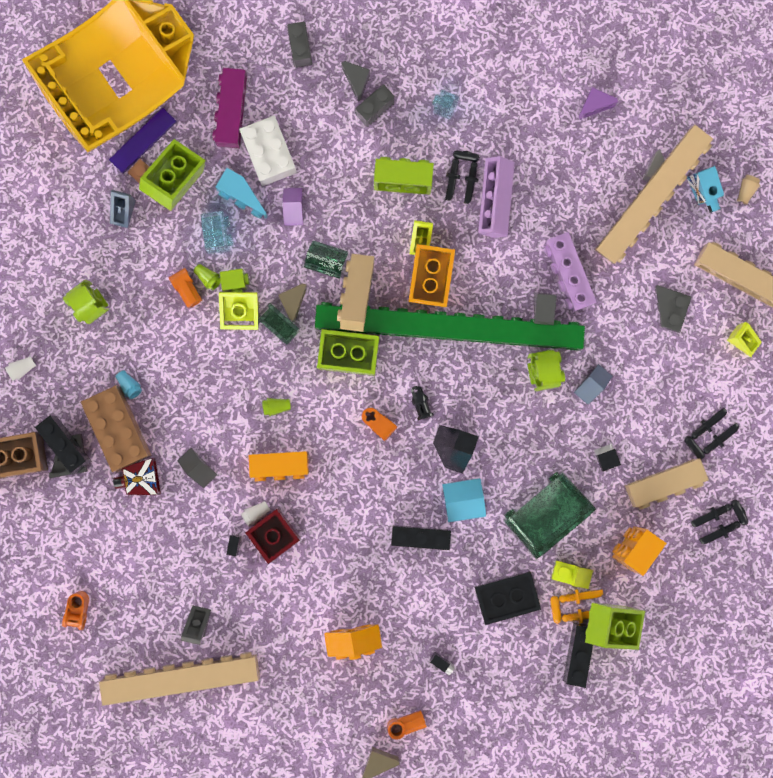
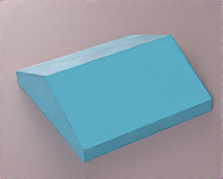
M480 478L442 484L448 522L486 517Z

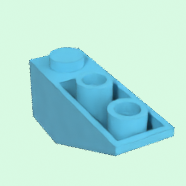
M226 168L216 185V189L219 192L218 195L225 200L229 198L232 200L237 199L234 203L236 206L243 210L246 206H249L253 209L252 215L259 219L264 215V218L267 219V213L244 177Z

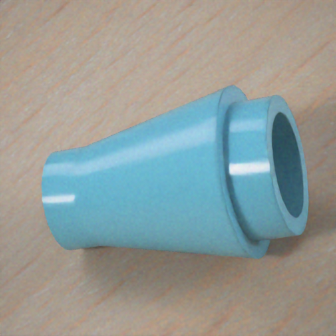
M125 370L120 371L115 376L125 397L133 399L142 392L141 385L129 376Z

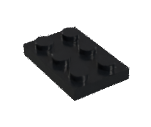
M530 571L474 586L485 625L541 610Z

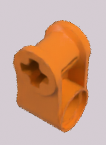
M367 408L362 413L363 422L385 442L397 428L392 421L374 408ZM373 411L375 413V420L367 421L366 412L371 413Z
M78 591L69 596L62 621L63 627L72 626L77 627L79 630L84 629L89 604V596L86 592ZM76 596H78V597L81 598V600H82V604H81V605H77V604H76V602H75V597H76Z

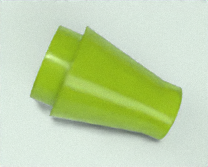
M198 264L194 268L193 273L197 275L207 289L215 290L221 284L218 273L204 267L202 264Z
M267 398V400H262L264 416L269 415L270 417L291 410L289 399Z

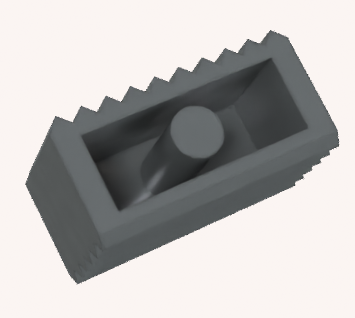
M306 23L288 24L287 29L294 67L311 66L312 59Z
M383 84L355 108V114L366 127H369L380 115H383V112H386V110H389L394 105L395 96Z

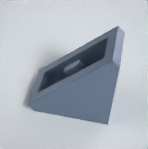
M111 190L110 224L125 228L129 227L136 200L130 194Z
M598 364L573 393L589 405L606 388L613 376Z

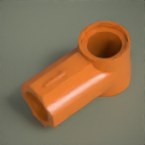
M186 268L168 277L175 290L179 292L187 308L194 307L203 301L193 285V280L188 275Z
M421 710L400 718H392L387 723L388 734L395 740L427 727ZM395 724L401 726V730L397 733L391 731L392 726Z

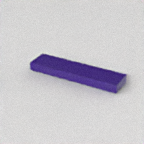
M162 108L109 161L124 174L177 121Z

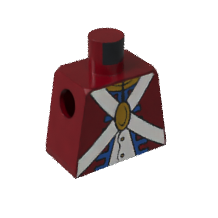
M150 458L122 468L123 476L113 478L114 488H125L126 495L161 494L156 458Z

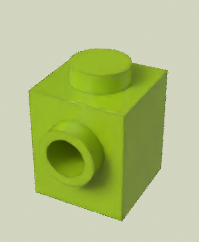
M242 268L220 272L223 292H243V290H247L246 285L250 284L249 276Z

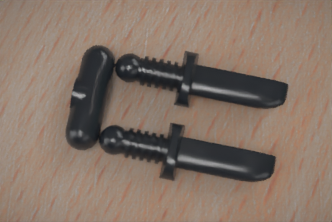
M456 150L453 152L455 159L452 160L450 173H446V177L449 180L445 200L450 201L453 198L456 179H460V175H457L459 167L458 159L472 161L469 177L465 176L464 179L467 181L464 204H469L472 200L475 182L478 183L479 181L476 178L478 167L476 162L479 161L480 157L478 154L471 153L470 151Z
M722 408L706 422L703 419L701 421L702 425L695 432H692L691 436L685 437L684 442L697 458L702 460L705 454H709L717 446L724 447L723 442L738 431L739 425L734 423L718 437L715 434L712 443L704 447L703 451L693 440L697 439L705 431L710 433L712 431L711 427L727 414L725 408Z
M732 500L731 504L723 505L717 509L712 507L710 512L691 521L693 527H698L714 518L718 521L720 520V515L727 513L732 508L739 520L725 527L722 524L719 525L720 529L699 539L701 544H708L722 536L726 539L729 537L727 533L740 528L741 525L748 524L746 512L738 500Z

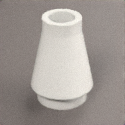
M30 356L9 363V366L5 367L12 381L21 379L32 368L36 367V364Z
M264 501L244 509L241 516L247 526L250 527L251 525H256L271 510Z

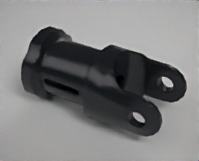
M420 386L412 387L411 393L413 397L411 402L416 408L417 420L434 416L427 402L429 400L428 396L423 393Z

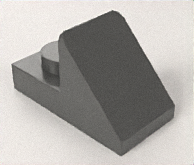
M192 605L181 635V641L197 645L201 644L202 638L206 634L211 609Z

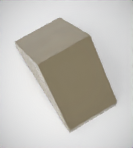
M302 283L278 295L291 322L295 323L307 290L306 284Z
M372 747L362 778H373L400 765L399 757Z

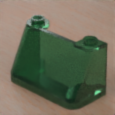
M563 472L552 474L548 478L550 480L548 485L520 509H511L504 515L506 519L503 522L535 559L544 555L596 510L594 505Z

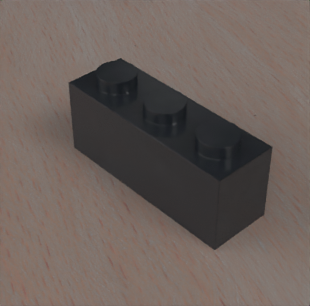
M50 415L34 427L70 474H77L92 462L57 416Z
M392 525L391 546L450 550L451 530Z
M573 622L563 681L568 685L586 688L593 645L585 642L588 625Z

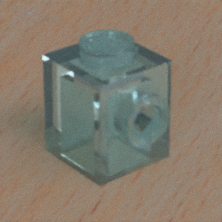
M441 90L440 95L436 94L432 105H434L433 113L451 120L458 105L459 97Z

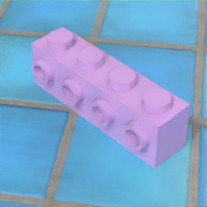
M501 156L486 158L478 233L491 238L508 237L515 162Z
M569 232L548 239L545 242L544 252L552 260L551 269L554 275H558L560 280L557 282L558 287L566 295L567 299L564 301L567 309H571L572 313L596 304V299Z

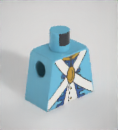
M715 166L687 177L698 205L706 203L709 213L721 209L717 198L724 196V192Z

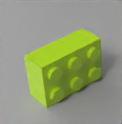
M173 139L141 176L139 190L172 211L203 173L206 160Z
M380 157V159L375 160L374 191L430 195L434 163H430L428 160L413 162L407 158L391 160L390 157Z
M321 329L317 369L375 376L379 336Z
M592 603L589 611L585 642L602 648L639 650L645 611L628 606Z

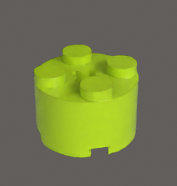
M85 279L68 291L63 300L74 310L73 315L79 322L84 321L87 324H91L109 311V308H106L109 305L97 288L95 290L90 287L92 283Z
M546 350L528 354L527 359L531 358V363L527 364L530 382L532 385H536L537 388H534L536 392L558 388L561 386V382H565V373L563 370L561 371L560 352Z

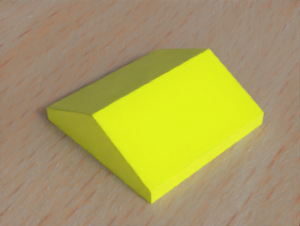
M219 292L220 329L258 330V292ZM224 321H254V325H224Z

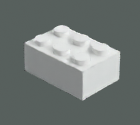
M275 115L239 129L262 186L297 173Z

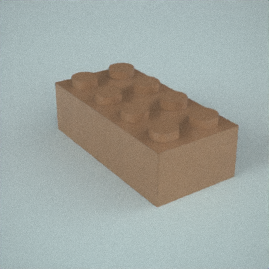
M115 385L80 402L112 472H119L124 467L152 456L121 387Z
M38 432L0 438V479L48 470L44 440Z

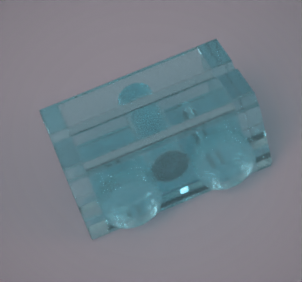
M223 211L200 214L206 253L229 252L230 246H233L231 234L228 235L227 227H230L229 216H225Z

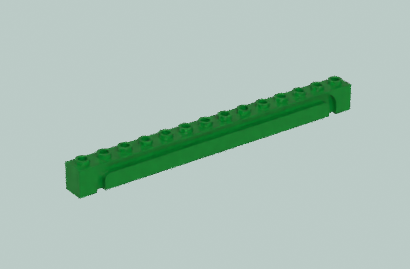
M321 302V305H316V330L324 329L352 333L579 351L584 348L585 326H580L579 322H568L567 325L561 324V321L554 320V325L534 324V319H530L529 322L523 321V318L511 317V320H504L503 316H492L491 319L484 318L485 315L473 314V317H466L465 313H454L453 316L446 315L447 312L435 311V314H428L427 310L408 312L409 309L397 308V311H390L389 307L370 309L371 306H368L364 331L360 332L340 329V321H337L338 310H342L343 305L332 306L333 303Z

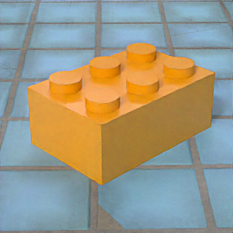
M416 245L408 302L447 307L455 249Z
M633 526V528L629 527L623 535L625 537L624 541L614 547L612 558L630 571L644 576L667 543L648 529Z

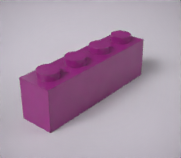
M223 68L222 74H219L218 79L221 89L220 92H217L216 97L219 108L218 111H215L214 120L217 122L216 129H213L212 138L217 147L240 149L241 133L239 129L242 128L247 73L243 69Z

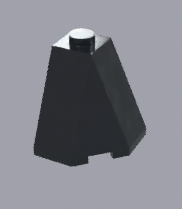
M439 425L433 444L444 467L463 474L473 455L479 436Z

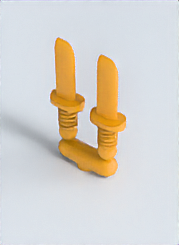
M576 589L575 594H565L559 598L552 596L550 602L553 621L556 624H559L562 620L564 622L579 620V623H583L584 619H589V611L582 612L581 609H577L578 613L564 614L561 617L559 601L564 603L576 600V603L580 604V600L601 597L603 589L579 592Z

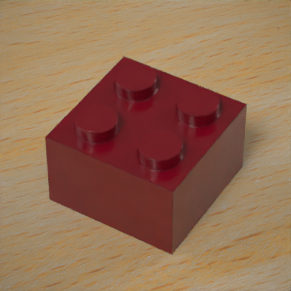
M279 508L245 532L268 564L301 540Z

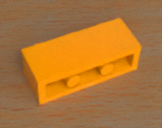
M308 451L248 455L249 477L255 478V482L266 481V477H274V480H286L285 476H293V479H305V475H309Z

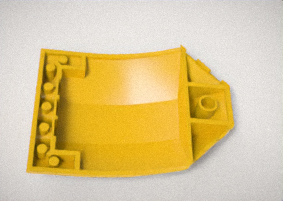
M112 0L80 26L23 58L22 61L66 128L87 152H90L141 121L184 86L194 34L172 4L165 3L163 5L154 3L153 0ZM108 61L113 63L132 89L121 98H118L99 70V67Z

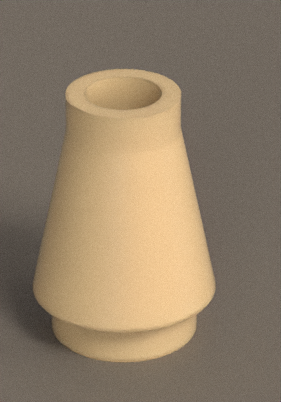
M746 175L742 179L737 201L748 205L749 200L760 187L759 183L761 180L754 176Z

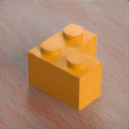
M379 624L362 625L352 629H336L324 633L328 657H336L337 660L348 657L349 660L359 659L361 654L371 655L375 653V650L382 648Z

